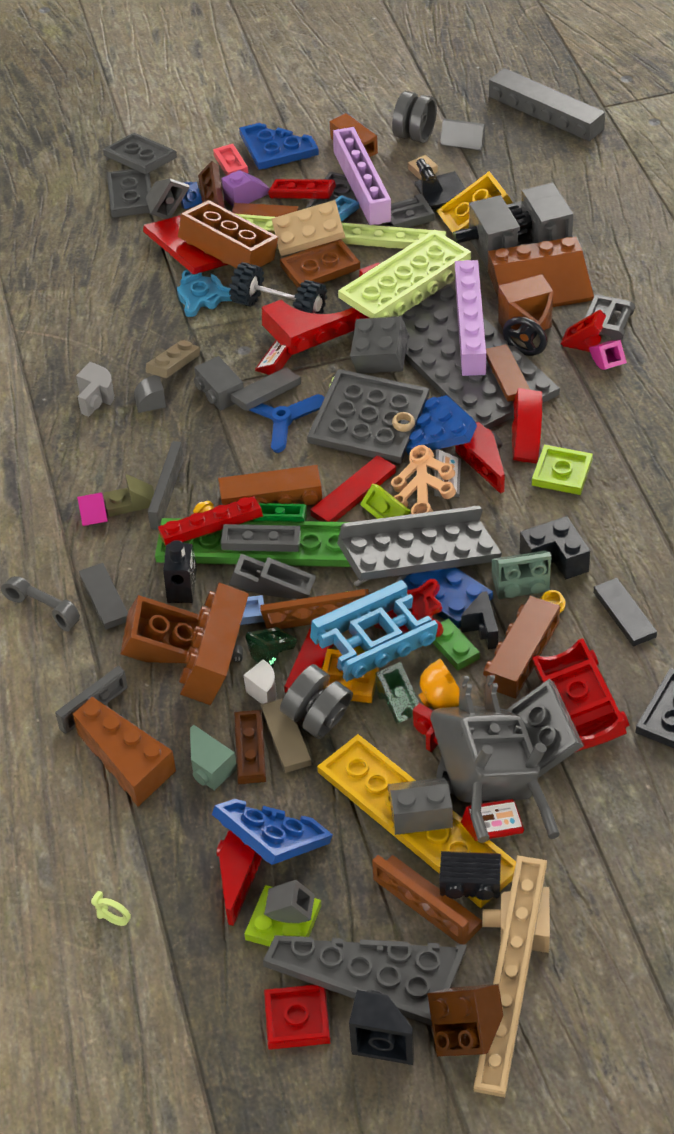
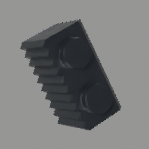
M441 851L439 878L441 896L446 895L452 899H458L462 896H471L472 898L476 896L481 900H490L493 897L497 899L500 897L501 854Z

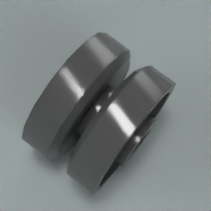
M402 92L393 113L392 131L394 136L402 139H408L411 136L413 141L427 142L436 121V99L427 95L418 97V94L414 92Z

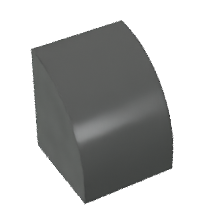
M153 375L147 377L135 388L134 400L138 413L166 407L160 376Z
M297 880L269 888L264 914L269 918L285 923L310 921L315 894Z

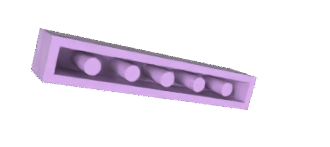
M355 128L333 130L334 154L369 225L391 222V199Z
M478 260L455 261V289L462 376L486 375V346Z

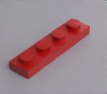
M254 496L244 497L237 502L219 505L214 509L202 513H194L177 521H169L164 525L158 526V530L166 546L175 540L185 542L222 530L224 524L238 525L263 517V514Z

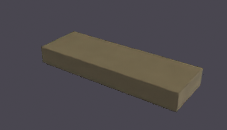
M282 698L261 704L260 707L284 772L287 773L311 766L312 764L297 723L280 711Z

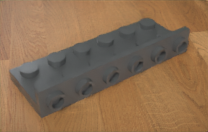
M480 506L343 523L337 542L359 581L492 562V559L501 558L502 555L480 521L483 511Z

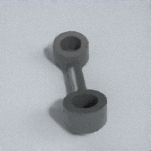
M10 577L1 586L2 594L10 601L20 603L30 596L54 608L52 611L53 618L58 626L66 632L80 619L79 612L71 601L67 599L61 601L32 587L22 577Z

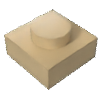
M427 155L408 162V170L420 180L421 175L416 165V161L420 158H423L426 164L432 167L434 174L438 172V165Z

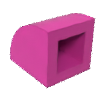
M621 340L608 341L589 347L594 362L602 370L627 363Z
M102 492L77 497L83 526L108 522Z

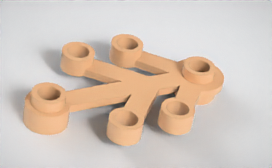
M418 445L411 450L410 464L391 480L393 489L396 492H400L394 498L405 507L408 506L407 499L417 489V503L412 506L411 514L433 512L428 503V486L438 490L444 499H450L456 494V490L451 482H444L427 473V467L438 471L443 480H450L455 476L453 466L450 463H443L435 459L432 450L425 445ZM417 470V475L408 484L406 480Z

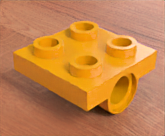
M361 646L353 648L357 656L365 652ZM327 649L322 670L330 675L328 686L338 681L353 692L351 701L372 703L379 667L366 672L360 678H354L346 682L343 678V671H339L337 668L338 657L342 656L341 652L335 649Z

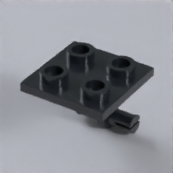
M423 158L416 161L421 180L415 181V186L419 193L424 196L431 209L441 208L466 189L455 171L435 176L432 167L426 164Z

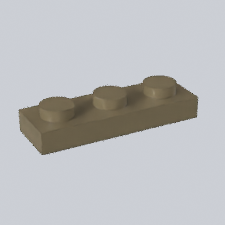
M179 341L146 363V373L168 378L200 355V347L192 345L189 341Z

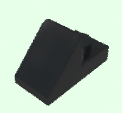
M484 591L478 595L461 615V632L478 630L480 639H485L487 649L489 650L497 647L499 631L488 593Z

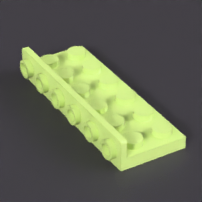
M433 230L338 290V298L369 318L401 316L455 280V261L471 260V251L440 232Z

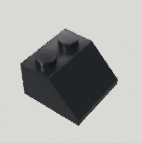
M357 990L349 1020L352 1055L413 1065L414 1041L411 1025L388 995L375 990Z

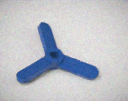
M317 394L288 407L279 406L273 408L262 403L249 411L273 420L271 448L275 453H280L286 448L288 426L292 421L319 410L325 397Z

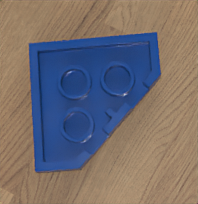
M262 123L239 128L240 136L258 170L319 155L318 146L312 136L305 134L302 137L293 135V131L277 128L276 130L268 129L266 124Z
M447 395L437 398L432 397L425 402V407L421 416L417 419L414 432L409 437L410 441L406 447V452L410 456L411 450L418 445H425L433 451L469 443L477 424L471 416Z
M238 799L217 804L212 812V815L224 827L231 830L244 844L250 846L263 860L271 865L328 845L333 836L313 818L301 816L300 820L285 817V811L266 806H262L261 810L245 807L246 801Z

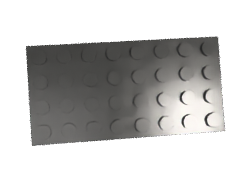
M449 286L438 291L401 315L408 332L405 360L442 396L447 395L471 416L475 423L480 422L486 429H492L514 418V401L507 402L487 359L486 375L462 376L455 290ZM483 317L486 349L505 344L508 345L504 336ZM508 345L530 390L542 391V403L558 396L560 388L515 346Z

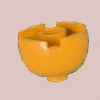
M440 658L423 671L419 682L422 693L418 694L424 706L428 708L432 706L434 710L459 706L460 688Z

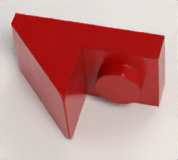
M598 310L566 329L560 344L563 347L590 352L589 347L600 344L601 336L599 333L603 329L602 325L606 315L601 310Z

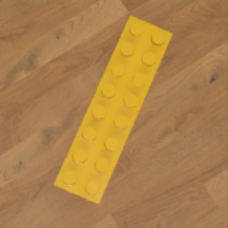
M359 734L317 766L318 773L439 874L441 851L501 854L500 891L513 881L516 861L490 840L484 843L475 841L462 825V817L454 811L453 828L395 835L388 784L416 780ZM471 896L468 897L480 908L490 901L478 899L476 896L473 898Z

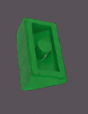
M258 503L262 509L263 517L253 519V521L304 522L307 520L306 504Z

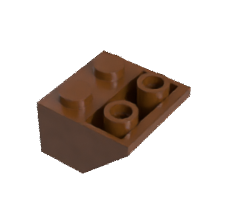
M499 984L452 987L427 993L437 1057L482 1055L489 1052L504 1016Z

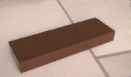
M262 710L234 712L238 784L266 782Z

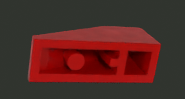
M477 422V427L471 441L455 445V452L501 494L504 492L505 473L492 431L488 428L486 429L480 422Z
M229 830L225 840H220L218 844L217 857L220 860L228 925L234 926L262 857Z

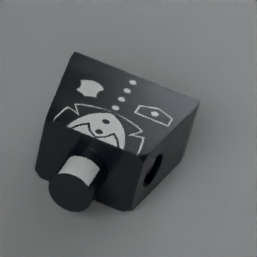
M175 540L166 545L163 574L167 603H193L197 563L193 545L190 543ZM177 575L182 576L184 581L181 583H176V581H178Z

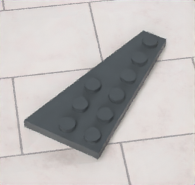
M275 935L263 960V966L354 999L357 990L378 991L388 995L403 1016L432 1026L427 993L452 988L466 953L467 945L456 944V947H441L439 943H428V946L410 945L408 942L381 940H360L359 943L343 942V939L332 938V941L313 940L312 937Z

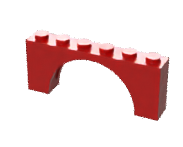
M378 262L360 269L359 277L367 273L374 267L378 266L380 263ZM282 299L262 307V326L280 345L287 347L290 355L352 332L355 329L356 319L369 318L353 307L332 314L308 313L289 306Z

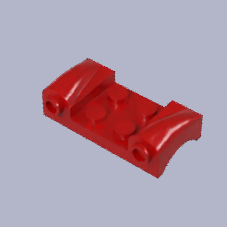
M583 638L577 640L571 648L558 655L532 657L535 671L541 683L543 684L548 679L555 683L584 745L576 752L627 734L626 727L630 726L624 711H619L597 667L599 663L593 649L589 651Z

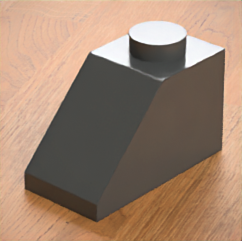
M170 178L156 181L146 196L150 214L164 219L171 218L190 188L189 185Z

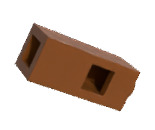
M345 113L330 121V137L332 140L333 130L354 127L368 156L371 157L378 153L377 135L350 115Z

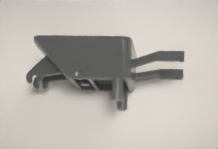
M488 675L486 678L485 706H473L471 699L472 684H467L469 676H462L460 679L459 706L435 709L431 713L430 719L454 795L462 802H472L470 817L478 842L484 843L490 839L481 813L482 801L529 799L532 795L541 812L540 814L548 837L550 839L557 838L560 835L552 810L537 781L540 773L539 762L547 750L546 746L543 743H537L533 749L523 719L499 707L496 695L498 684L493 683L494 675Z

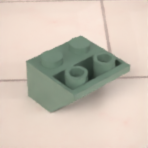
M538 551L492 559V579L498 599L539 594L550 590V552Z

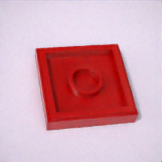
M305 985L264 990L269 1050L331 1044L326 988L317 985Z

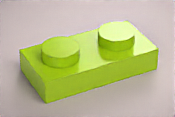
M377 484L371 485L360 504L377 519L411 514L407 507Z

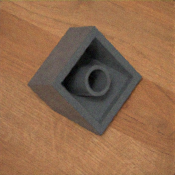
M445 778L388 784L395 835L453 828L452 802L449 785Z

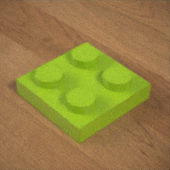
M544 444L532 477V486L581 495L592 463L593 454Z
M265 885L244 933L245 940L270 947L275 935L309 937L321 908V900L314 898L310 921L302 923L280 922L264 914L269 888H272Z

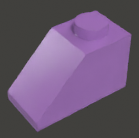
M241 170L222 178L224 199L232 207L234 203L249 204L269 194L270 188L265 183Z

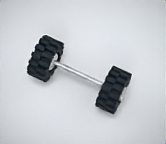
M241 262V265L238 264L237 269L234 270L235 275L231 277L232 283L229 285V288H231L229 295H231L230 300L232 302L251 307L258 301V296L261 295L260 291L295 300L293 306L300 311L314 314H323L324 312L323 307H326L325 300L327 299V295H325L327 289H325L326 286L324 284L304 280L300 284L301 287L297 289L298 293L291 295L263 287L264 271L259 266Z

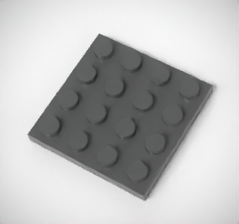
M338 369L308 433L307 442L372 458L380 456L387 461L401 464L406 453V447L410 441L409 437L414 432L417 419L421 416L425 402L428 400L429 388ZM400 412L410 413L415 419L414 427L407 432L396 430L392 424L396 414ZM400 420V421H398V423H400V424H408L409 421H407V420Z

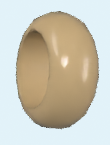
M400 412L394 416L392 424L396 430L407 432L414 427L415 419L410 413ZM400 420H407V421H409V423H408V424H400V423H398V421H400Z

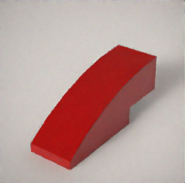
M518 388L514 399V420L512 423L513 460L535 464L538 462L542 425V391Z

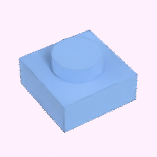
M263 595L248 597L240 625L264 622L260 611V605H264Z

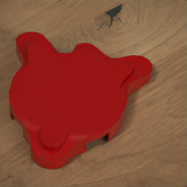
M429 579L420 587L407 590V595L411 594L413 596L412 608L408 610L417 621L426 616H429L432 619L431 621L435 620L438 624L436 637H439L443 634L444 628L432 616L442 611L441 603L435 598L440 590V585L437 580ZM393 610L386 612L391 619L397 616ZM379 623L373 625L376 628L384 630ZM405 625L398 627L403 632L402 635L409 632Z

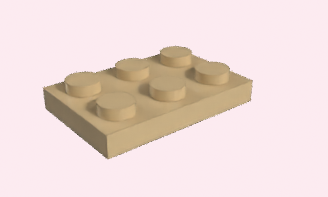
M335 200L272 218L275 235L278 236L277 244L281 256L346 238Z

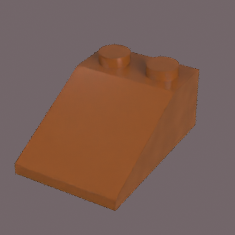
M138 595L127 614L120 654L144 662L187 663L185 658L190 646L192 647L193 645L191 638L195 627L199 625V621H197L198 614Z

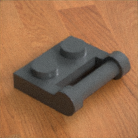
M420 193L414 195V198L392 203L391 222L388 223L390 227L409 228L434 221L435 215L424 196Z
M595 294L585 318L601 310L606 315V318L602 325L603 329L599 334L610 336L614 341L622 340L628 318L635 310L634 303ZM615 310L621 311L616 325H611L610 321Z

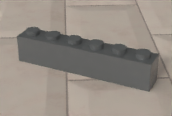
M505 68L489 79L490 98L582 139L591 141L604 130L605 111Z

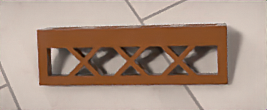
M361 589L260 605V611L267 631L311 625L312 620L365 597L370 593L369 589Z
M377 855L372 860L374 881L457 943L465 945L482 928L481 919L454 899L446 895L441 896L439 888L394 855L388 860Z

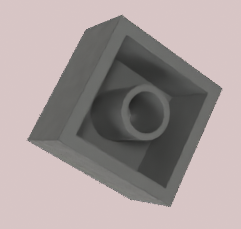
M402 316L356 319L350 357L357 373L403 371L408 332Z

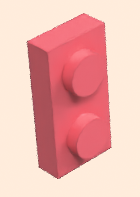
M234 144L213 149L214 157L226 176L238 170L248 173V166Z

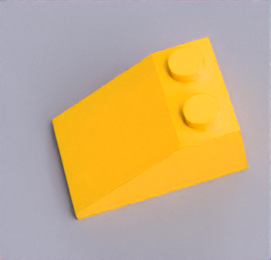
M489 171L439 208L437 213L453 233L454 231L469 228L470 202L499 195L502 196L507 205L513 202Z

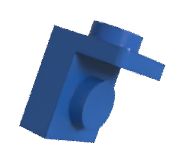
M183 182L188 184L190 188L181 201L182 208L188 209L201 204L202 199L197 182Z

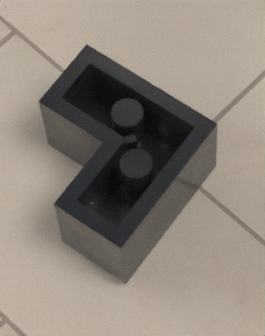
M567 516L520 531V554L538 551L550 552L551 563L554 562L565 580L589 572L590 549Z

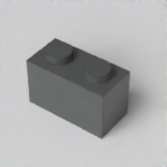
M219 356L194 367L196 376L194 378L195 386L199 391L202 390L206 394L211 404L214 403L220 411L235 404L231 401V394L244 388L243 381Z

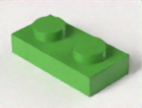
M449 618L441 622L444 628L443 634L436 637L432 643L457 671L480 659L478 649Z

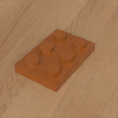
M341 239L280 259L281 268L297 288L301 287L300 284L304 280L322 284L361 269L360 261Z

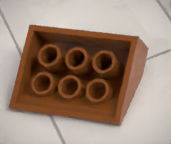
M576 236L488 251V274L498 298L500 285L541 274L553 290V307L592 301L594 298L583 251Z

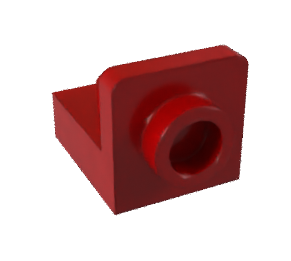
M419 703L413 709V727L421 734L426 735V750L432 752L438 745L430 719L433 710Z

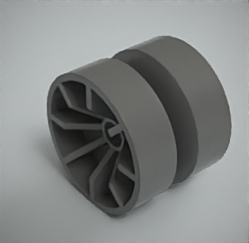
M312 664L293 682L281 702L280 711L294 722H298L305 717L303 728L317 739H321L341 720L352 700L353 692L338 681L328 686L330 675L317 665Z

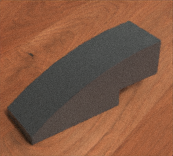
M241 554L229 585L274 597L308 598L316 576L267 557L264 563Z

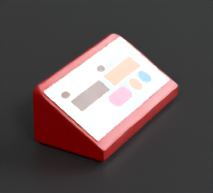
M275 341L257 365L255 371L271 375L281 370L291 357L287 347Z
M513 799L483 803L481 805V813L490 839L522 834L524 832L521 818ZM470 805L466 807L461 823L472 838L478 841L470 817Z

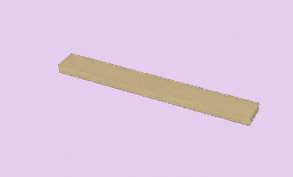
M517 855L493 984H499L504 1016L489 1052L479 1056L474 1092L504 1098L506 1096L547 869V860Z

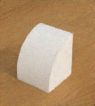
M261 660L244 674L246 693L261 704L275 701L277 692L273 668L265 660Z

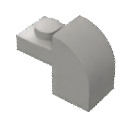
M89 362L76 375L80 393L78 395L81 414L88 417L100 407L102 402L111 405L114 400L110 372L100 365Z

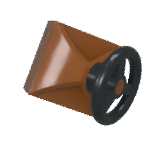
M542 274L500 285L498 322L503 328L504 339L508 342V345L515 346L526 356H535L542 353L547 346V336L544 330L552 327L553 290ZM538 334L540 344L538 347H535L533 340ZM512 338H518L527 348L518 345Z

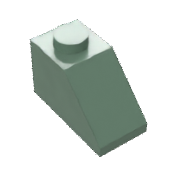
M193 725L190 727L193 777L199 784H206L215 791L237 770L235 752L197 726Z

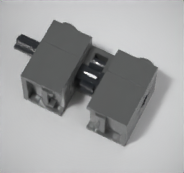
M554 183L522 190V201L508 205L501 195L470 202L469 228L454 231V242L462 243L471 240L488 270V251L515 247L528 242L533 244L572 237L573 212Z

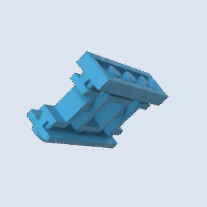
M403 580L312 620L310 638L316 645L319 644L322 649L332 644L337 647L342 656L338 657L337 668L339 671H343V678L346 682L354 678H360L366 672L377 667L381 668L398 657H405L411 651L422 646H428L436 639L437 622L435 620L431 621L432 619L429 616L417 621L408 610L412 608L413 596L411 594L407 595L408 586ZM393 610L397 616L391 619L386 612ZM379 623L388 635L372 642L364 632V629ZM405 625L409 632L402 635L403 632L398 627ZM349 630L353 637L346 640L341 633ZM361 646L365 652L357 656L353 648Z

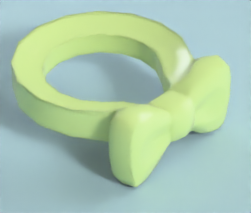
M97 891L93 896L91 903L97 909V918H104L115 925H127L131 919V914L123 905L112 899L103 898L101 891ZM108 906L117 909L123 917H118L109 912Z

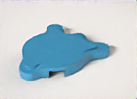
M188 269L183 271L182 279L180 280L181 285L177 287L179 300L185 305V316H196L201 307L215 309L220 302L232 301L230 300L231 295H229L231 288L223 286L215 275L211 274L210 278L202 276V272L193 275Z

